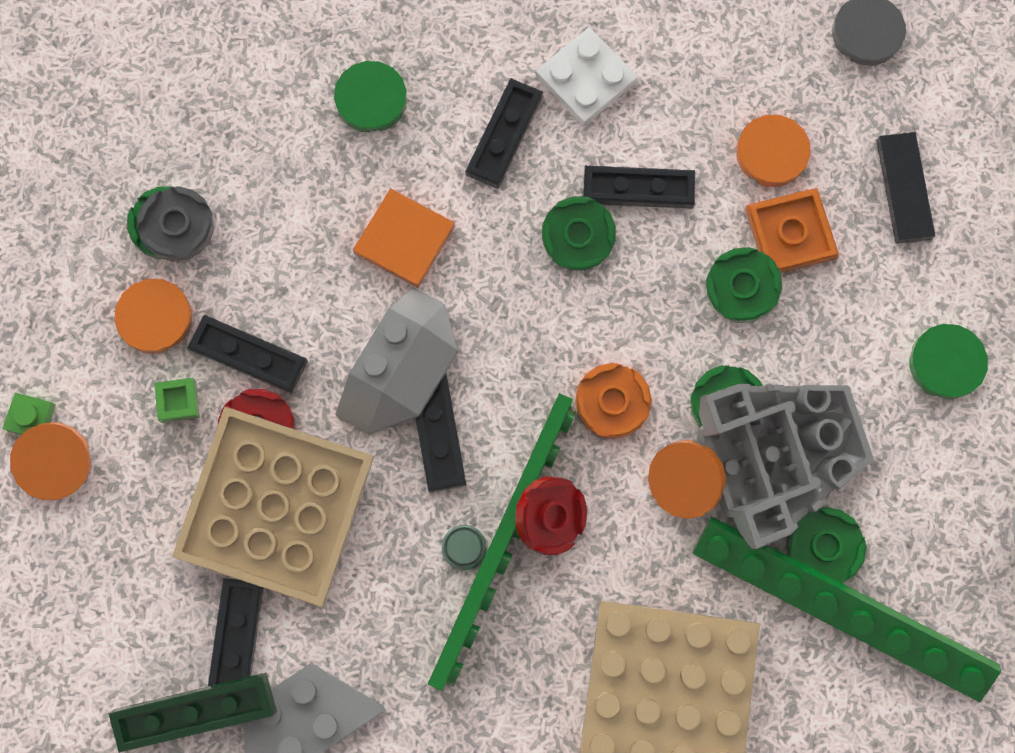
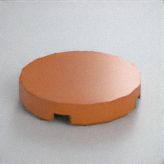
M763 115L753 119L743 129L736 145V157L742 172L749 178L752 177L758 181V184L766 187H781L794 182L805 170L811 156L810 140L805 130L793 119L782 115Z
M145 279L134 283L122 293L115 306L114 322L118 334L130 347L146 354H160L169 351V348L176 344L178 345L185 339L192 324V309L185 294L175 284L163 279Z
M618 363L598 365L586 373L577 388L575 399L578 417L586 429L599 437L608 439L628 437L639 430L649 416L652 402L649 385L642 375L634 369Z
M60 422L42 423L27 429L15 441L10 453V470L16 484L28 495L41 500H59L75 493L87 481L92 468V458H90L89 445L86 439L75 428Z
M687 439L672 442L656 453L649 466L648 482L652 496L661 508L673 516L690 519L703 516L719 504L722 499L723 489L726 487L727 478L723 463L712 449Z

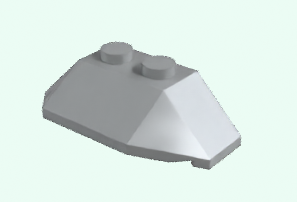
M412 287L389 307L349 372L335 413L337 417L367 434H372L381 429L420 417L458 353L445 304Z

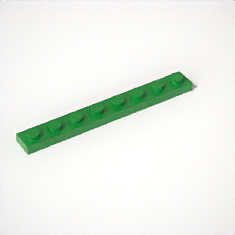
M559 393L428 681V685L440 691H444L446 684L454 687L464 665L458 662L457 659L463 646L471 649L480 629L479 626L474 624L480 609L487 612L497 590L490 588L496 573L504 575L513 554L506 550L512 537L520 540L515 524L516 507L523 491L533 481L539 479L544 466L552 468L561 448L554 445L559 432L567 434L576 415V412L570 410L573 399Z
M712 516L695 544L692 554L978 702L982 701L1001 673L1000 664L768 545L752 549L737 529Z

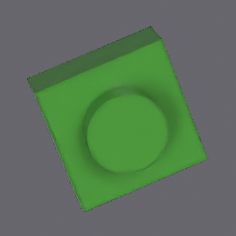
M193 377L154 383L159 422L166 423L200 418L197 384Z
M15 392L2 429L22 435L29 428L42 423H49L55 404Z

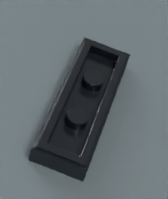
M510 78L465 171L466 176L496 189L500 188L543 98V91Z
M916 132L879 136L876 142L895 244L932 240L936 235Z
M585 165L583 196L592 198L601 205L693 209L695 205V170Z
M203 315L187 347L189 351L291 395L308 362L305 357L207 315Z
M445 373L420 417L416 418L429 493L467 486L448 379Z
M223 578L208 686L252 676L263 587L242 580Z

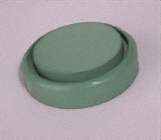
M456 526L447 532L442 541L444 559L450 566L458 570H470L477 567L486 555L485 538L473 526Z

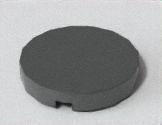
M849 0L840 8L832 27L834 43L842 55L845 53L851 58L850 61L868 66L885 63L892 58L900 49L906 35V23L901 11L888 0Z
M181 186L170 187V189L163 192L159 190L152 194L141 206L137 217L139 235L146 248L158 258L172 262L188 260L200 254L210 243L215 229L214 215L206 200L194 190Z

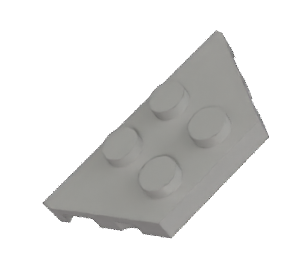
M310 663L271 689L277 710L273 716L243 723L246 753H323L382 714L386 709L382 704L359 692L354 687L339 680L314 663Z

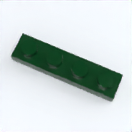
M265 672L117 708L108 714L117 749L120 753L271 717L277 710L268 675Z

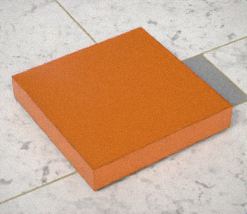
M390 188L353 248V252L357 256L419 288L455 228V222Z
M818 188L746 205L745 211L758 251L771 257L781 273L835 260L839 257Z

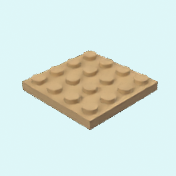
M224 407L172 557L323 607L375 456Z
M600 600L580 753H745L760 624Z

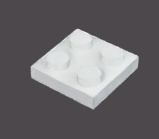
M590 27L538 68L535 74L542 84L583 127L638 80V76Z

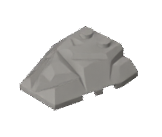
M737 384L700 398L699 416L702 426L697 431L698 443L702 446L706 445L716 453L723 463L727 478L726 487L723 489L722 499L719 502L721 511L726 517H734L738 532L752 549L760 548L791 535L798 528L797 523L809 512H816L824 505L822 500L834 489H841L874 459L850 387L847 385L750 386V384Z

